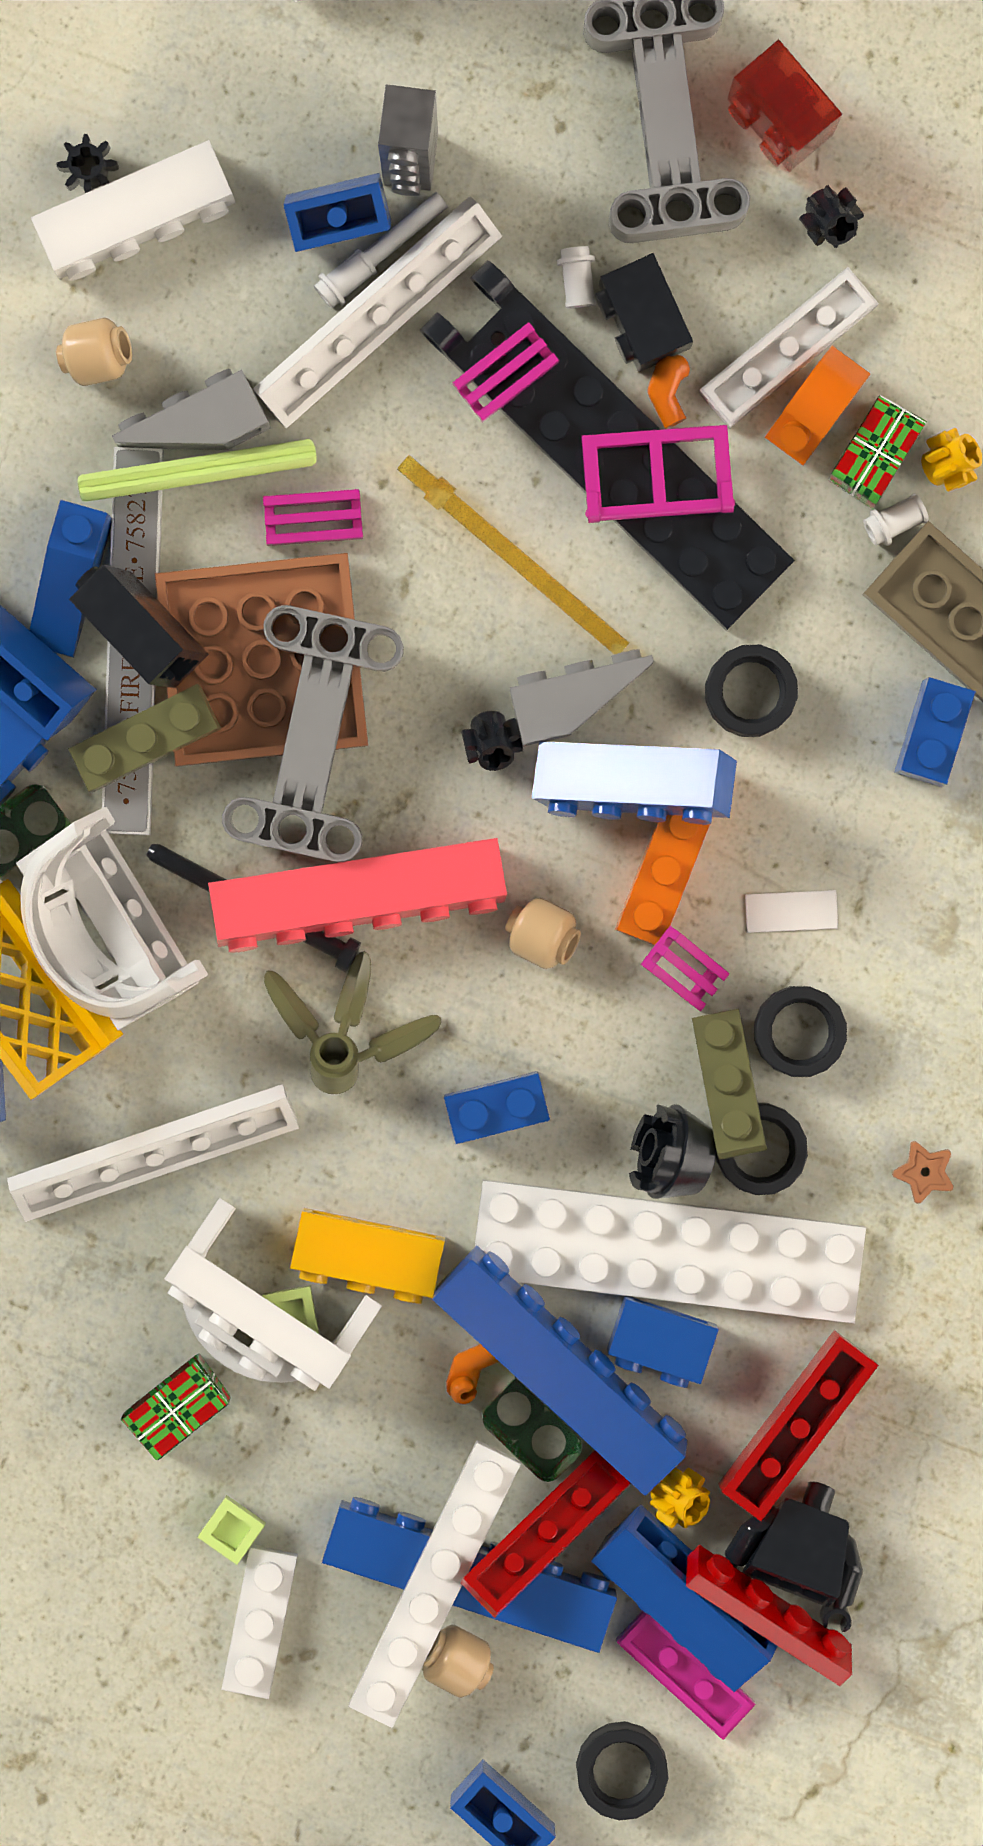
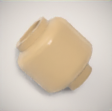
M100 318L68 326L63 334L62 344L57 346L56 356L63 373H69L79 385L88 386L122 377L126 364H130L132 361V347L128 334L122 326L117 327L108 318Z
M543 898L532 899L524 908L519 905L516 906L510 914L505 930L511 933L509 946L512 952L543 969L553 968L558 963L565 965L575 952L581 936V931L576 928L574 915Z
M456 1625L444 1627L439 1632L423 1664L424 1678L459 1698L470 1695L476 1688L479 1690L483 1689L491 1679L494 1665L490 1663L491 1651L489 1644Z

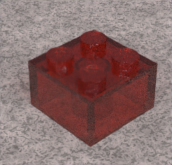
M779 39L733 78L727 98L731 103L728 111L734 120L745 130L751 127L761 138L762 142L759 144V147L767 159L776 167L782 163L789 172L834 135L842 117L840 110Z

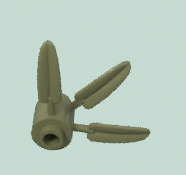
M366 951L360 952L354 958L342 987L334 1013L335 1022L340 1023L338 1033H328L319 1037L315 1032L319 1027L317 1020L289 984L274 971L267 970L264 975V984L268 994L289 1029L298 1039H304L307 1036L313 1043L310 1050L311 1079L319 1090L327 1094H341L351 1089L358 1078L359 1062L373 1056L380 1063L395 1058L428 1039L441 1025V1017L438 1015H429L373 1038L369 1042V1049L358 1053L356 1044L347 1036L349 1025L351 1027L359 1025L367 998L371 975V959Z

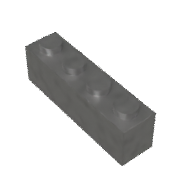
M385 84L378 141L383 185L392 186L391 191L396 194L419 196L420 190L431 191L438 138L436 90Z

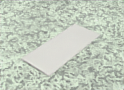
M836 890L745 894L747 933L838 929Z

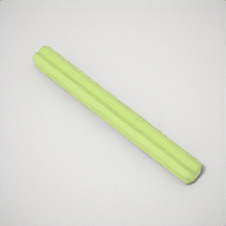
M305 439L82 474L78 477L77 484L81 500L88 502L309 467L316 463L317 456L313 441Z

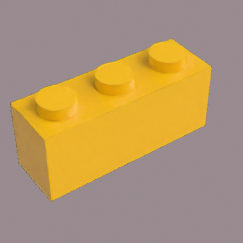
M304 1208L301 1213L290 1269L300 1270L299 1279L327 1284L328 1277L347 1280L346 1288L353 1291L374 1294L375 1288L381 1287L395 1290L393 1297L395 1299L422 1304L423 1296L433 1298L445 1237Z

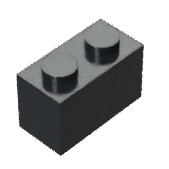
M654 253L600 276L599 287L601 291L595 293V298L606 320L614 318L621 335L615 337V342L625 364L633 361L637 371L641 372L656 365L659 360L667 356L678 355L691 349L693 339Z

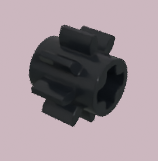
M84 134L82 143L76 146L65 142L64 146L68 152L67 161L56 163L59 171L63 173L71 172L72 174L66 180V188L72 191L80 185L84 188L85 193L93 191L94 188H98L101 185L109 184L110 182L107 178L108 171L119 169L117 161L104 159L111 149L109 143L104 141L96 147L92 144L88 134ZM86 157H93L96 165L99 166L91 167V175L85 176L79 166L85 164Z
M826 185L824 189L816 191L806 199V213L801 215L799 220L808 230L807 234L816 246L821 245L826 239L834 248H838L839 245L848 242L857 235V220L863 218L864 213L857 206V200L848 188H843L837 194L829 185Z
M485 711L476 715L471 721V729L461 731L469 764L479 761L480 766L485 770L497 771L504 769L513 762L514 752H523L517 719L512 718L506 721L505 716L498 711Z

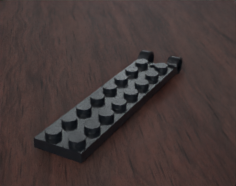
M487 260L470 279L500 310L468 342L438 312L420 329V332L464 374L498 347L491 341L493 334L502 333L505 336V340H507L529 322L537 335L547 344L548 349L559 359V363L499 410L586 494L582 451L583 435L661 429L519 292L499 268ZM526 339L471 383L479 387L532 344ZM538 353L485 396L490 401L494 400L541 363L543 358ZM675 443L662 444L666 502L718 498L717 484ZM649 445L597 449L602 507L653 503ZM736 502L734 512L732 513L715 512L613 520L726 631L795 561Z

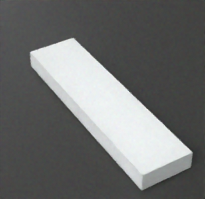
M847 267L703 386L699 393L730 429L875 309L879 303L851 269Z

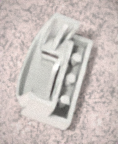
M103 807L74 821L64 830L16 862L24 876L21 885V913L24 929L40 966L51 981L68 998L90 1012L110 1017L116 1029L120 1030L199 983L198 981L208 976V973L200 960H194L187 964L106 829L114 824L115 820L107 807ZM61 889L68 891L56 897L55 899L47 903H44L45 897ZM76 898L80 901L84 914L93 922L106 944L109 955L116 961L117 965L101 952L90 937L80 917ZM118 975V981L101 990L97 988Z
M219 1198L188 1246L184 1248L164 1278L172 1284L167 1293L183 1303L186 1318L198 1341L217 1361L227 1368L259 1381L283 1383L299 1380L314 1391L320 1383L330 1389L351 1357V1352L382 1305L365 1295L341 1333L333 1341L330 1342L205 1259L209 1248L236 1209ZM238 1329L255 1339L250 1347L233 1337Z

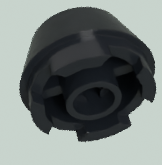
M658 1104L656 1105V1114L654 1116L644 1114L634 1133L630 1150L638 1151L639 1155L637 1171L629 1173L631 1184L635 1189L647 1192L653 1199L695 1195L706 1185L715 1164L716 1145L713 1129L678 1104L669 1107Z

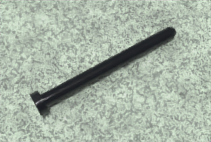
M152 844L146 854L151 862L208 892V883L227 880L160 844ZM324 931L305 933L306 940L303 941L337 959L335 967L344 972H347L361 946V942L352 937L349 938L347 943L336 937H325Z

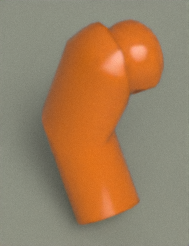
M681 355L667 356L659 360L647 389L648 396L665 429L686 420V416L675 396L681 380L688 377L690 372L688 361Z
M481 1344L458 1353L453 1358L446 1380L447 1393L458 1404L472 1402L477 1395L476 1387L481 1370L499 1361Z

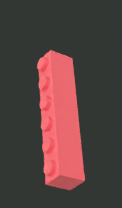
M498 838L208 883L218 947L228 946L230 953L254 950L258 948L257 941L274 938L277 940V945L300 943L306 940L305 933L324 931L325 937L328 938L345 936L354 933L353 926L372 923L374 930L395 928L402 925L401 918L420 916L421 922H435L450 918L449 911L468 908L469 915L490 913L498 910L497 903L505 902L507 896Z

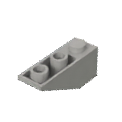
M226 369L205 380L207 388L191 396L188 391H182L169 397L161 403L164 409L147 418L143 412L124 420L118 425L121 431L112 435L118 447L229 450L271 429L243 371L240 370L233 374L231 369Z
M640 649L612 655L613 664L594 668L593 660H587L564 666L566 675L547 679L545 671L517 677L519 685L510 687V694L522 745L528 746L539 743V741L545 742L570 736L646 671L654 662L653 656L641 657Z

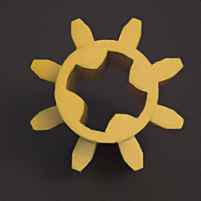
M953 428L926 440L930 450L922 455L921 463L926 477L932 484L936 486L944 484L949 492L978 479L973 470L981 466L982 453L978 443L971 435L962 434L959 436L957 428Z
M675 1467L651 1490L652 1500L650 1505L658 1510L655 1517L671 1529L677 1523L683 1528H688V1525H695L700 1522L710 1506V1498L708 1496L710 1491L702 1486L705 1478L689 1467L684 1472Z

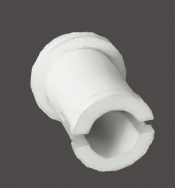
M589 246L561 249V259L557 260V265L562 266L566 309L595 306L596 300H594L591 262L595 261V256L590 255Z
M914 493L909 498L880 512L876 509L871 510L870 517L864 519L863 523L869 538L875 546L881 543L888 546L892 543L891 538L921 523L928 522L929 517L922 500Z

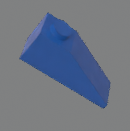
M60 500L48 541L30 631L55 653L74 658L85 616L69 599L78 590L75 585L79 578L94 566L100 568L112 525V517L106 512Z

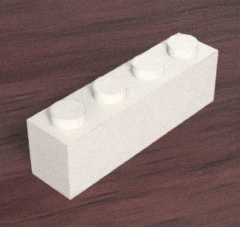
M208 140L31 217V220L57 277L61 279L68 276L69 280L73 281L93 273L96 270L94 264L112 257L114 261H121L137 254L140 251L139 245L153 238H157L158 242L173 239L185 231L183 225L201 218L203 223L219 219L229 212L227 206L236 202L212 145Z

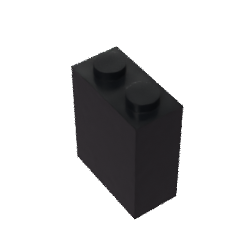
M103 564L100 568L97 566L90 568L77 581L75 586L78 590L69 600L149 685L176 688L209 655L131 571Z

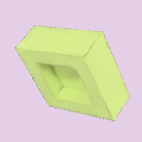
M311 1285L264 1293L262 1297L319 1334Z
M226 1495L199 1533L198 1538L238 1565L264 1528L266 1522Z

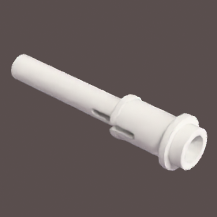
M435 192L362 252L357 248L351 256L325 276L321 273L318 276L320 281L314 285V288L331 309L338 303L344 306L346 304L344 298L372 275L377 274L375 267L447 209L448 205Z

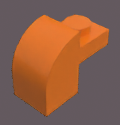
M831 346L790 400L765 438L804 466L868 379L870 373L834 346Z

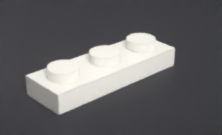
M256 1545L250 1546L221 1690L269 1699L298 1556L297 1553Z

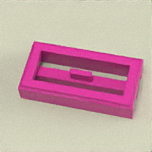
M528 322L453 381L452 385L483 423L558 364L559 359L548 349L547 344L537 335L533 326ZM528 339L532 344L474 391L471 392L467 385L523 341ZM539 353L543 358L541 363L485 407L480 404L479 399Z
M359 489L263 496L267 546L363 539ZM351 502V509L279 515H275L274 507ZM352 520L353 528L276 534V525Z
M672 926L666 930L641 963L644 968L700 1012L706 1005L701 1000L707 992L713 996L718 990L713 985L715 980L719 977L725 981L730 974ZM673 941L707 968L703 975H700L669 949ZM661 957H664L696 983L691 991L656 964Z

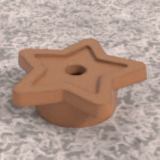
M912 1141L910 1143L909 1159L905 1164L895 1169L892 1175L894 1178L910 1184L916 1204H920L932 1190L952 1191L954 1186L945 1172L951 1157V1151L945 1149L929 1153L918 1142ZM924 1167L930 1170L929 1175L926 1177L921 1175V1170Z

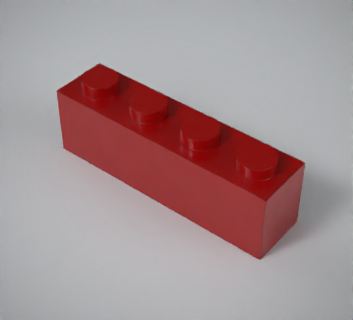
M834 1330L718 1484L722 1493L759 1521H762L879 1365L870 1356Z

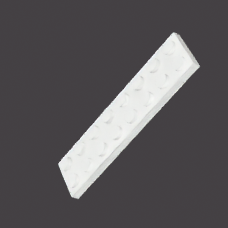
M483 1180L475 1246H479L486 1254L491 1251L498 1255L508 1266V1274L518 1283L855 1324L866 1227Z

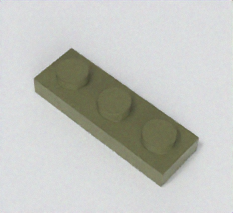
M196 684L68 748L88 791L95 792L220 730L221 727L201 685Z
M739 1008L692 1018L719 1160L767 1150Z

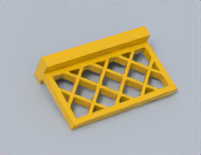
M6 879L0 883V969L1 954L8 955L21 970V977L0 972L1 985L20 990L19 1008L0 1003V1016L18 1020L17 1039L4 1036L0 1031V1059L30 1100H32L85 1062L100 1054L120 1038L123 1033L121 1030L116 1029L110 1017L90 1012L73 1002L47 976L32 951L24 929L21 913V895L11 881ZM31 993L41 997L50 1009L49 1017L29 1011ZM29 1024L49 1029L48 1048L28 1042ZM60 1032L70 1036L81 1051L79 1055L76 1056L59 1051ZM27 1054L47 1060L46 1078L40 1082L36 1080L26 1066ZM58 1063L64 1064L58 1069Z

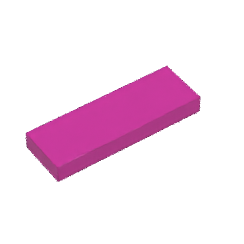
M643 1611L616 1638V1642L722 1740L756 1705L755 1701L741 1688L733 1692L721 1680L716 1679L704 1664L685 1647L680 1646L667 1630Z

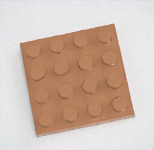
M348 553L155 573L158 601L209 654L176 688L167 687L168 698L196 684L201 685L221 727L220 730L175 751V766L282 756L304 655L275 648L266 639L264 634V620L273 608L281 605L299 607L355 620ZM292 615L280 616L273 625L275 638L282 642L294 640L300 631L299 621ZM338 625L326 627L320 636V643L328 652L341 651L348 642L346 630ZM353 667L336 750L369 746L360 667Z

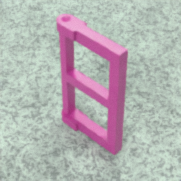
M727 425L582 436L587 504L585 515L588 518V523L734 512L735 500L733 499ZM713 440L718 498L666 502L662 444ZM649 445L653 503L602 507L597 449Z

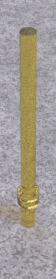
M410 455L400 464L397 470L426 494L424 499L438 511L443 508L610 652L618 654L627 647L630 642L454 493L457 488L441 476L437 479Z

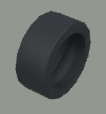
M761 644L741 645L727 651L711 667L705 683V702L712 718L724 730L741 737H760L778 729L790 717L798 699V681L791 664L778 651ZM743 663H759L768 667L775 674L779 683L780 696L776 707L768 715L759 719H744L735 715L727 707L723 698V684L726 676L734 667Z
M789 986L773 993L760 1006L754 1021V1041L760 1056L773 1069L791 1077H812L827 1071L840 1058L847 1042V1022L840 1006L827 993L810 986ZM794 1003H807L816 1007L825 1016L828 1024V1039L824 1048L816 1056L806 1060H794L784 1056L776 1048L772 1038V1025L776 1015L784 1007Z
M758 1103L761 1120L775 1123L784 1131L789 1141V1155L785 1165L777 1173L768 1177H754L741 1170L734 1157L719 1160L716 1150L715 1159L723 1176L739 1190L753 1195H771L790 1187L802 1174L808 1157L807 1138L800 1123L785 1109L769 1103Z
M626 1721L607 1723L593 1731L581 1745L576 1761L578 1786L586 1803L601 1816L618 1821L637 1819L653 1810L664 1796L669 1779L666 1755L658 1739L643 1726ZM625 1742L637 1746L645 1753L650 1762L651 1774L648 1784L639 1794L631 1798L617 1799L608 1796L599 1788L594 1779L593 1768L596 1758L603 1749L615 1743Z

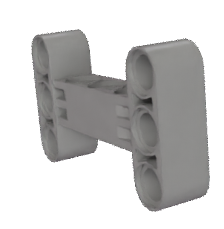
M596 0L588 7L585 13L583 35L591 49L601 53L632 50L650 188L624 192L615 198L609 214V227L616 239L624 243H639L729 231L737 228L747 214L750 206V195L742 182L730 178L701 181L683 43L705 40L717 33L724 14L723 0ZM698 3L705 4L713 10L714 18L705 23L697 22L692 19L688 9ZM657 10L665 16L667 22L661 28L650 29L642 23L640 16L645 11ZM609 16L617 22L619 28L611 35H601L596 32L592 23L599 17ZM729 194L737 199L740 210L732 215H723L715 208L714 199L719 195ZM676 200L683 201L690 206L692 216L682 222L675 221L667 215L666 206ZM635 207L642 212L644 222L638 227L628 228L621 224L617 216L623 208Z
M281 605L273 608L264 620L266 639L275 648L282 651L304 655L273 802L249 797H240L232 800L224 809L222 824L225 831L232 838L239 841L330 861L344 862L352 859L360 851L362 846L361 830L349 819L324 814L322 811L353 667L382 672L394 669L403 657L404 646L400 636L393 629L386 626L299 607ZM283 615L296 617L300 624L298 636L289 642L277 640L273 633L274 622ZM331 625L343 627L348 634L346 646L338 652H328L320 643V636L323 630ZM387 636L394 641L396 652L390 661L378 663L369 657L368 645L374 637ZM249 805L257 811L259 816L258 824L252 832L242 833L234 827L232 815L237 807ZM289 815L300 817L306 825V835L298 843L286 842L279 832L281 821ZM335 826H345L354 835V845L347 853L337 854L328 847L327 835Z

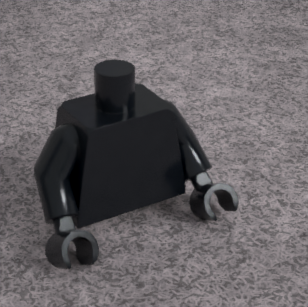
M810 1481L808 1482L802 1503L785 1498L778 1506H772L762 1521L752 1516L743 1523L725 1550L724 1555L736 1569L739 1570L738 1566H744L742 1573L748 1577L758 1579L768 1585L823 1605L820 1610V1618L825 1629L828 1626L829 1617L833 1614H842L840 1628L842 1632H846L852 1624L847 1607L852 1606L854 1603L863 1568L856 1541L849 1535V1522L829 1514L835 1490L825 1484Z

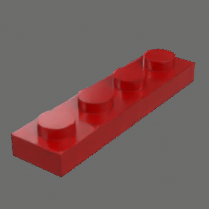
M596 1450L593 1451L467 1573L460 1583L495 1618L592 1524L631 1483Z
M700 1544L687 1556L686 1587L838 1686H841L852 1676V1644L840 1632L834 1629H825L822 1624L812 1619L802 1607L796 1604L791 1605L774 1594L764 1582L758 1579H751L736 1569L726 1557L720 1554H713Z

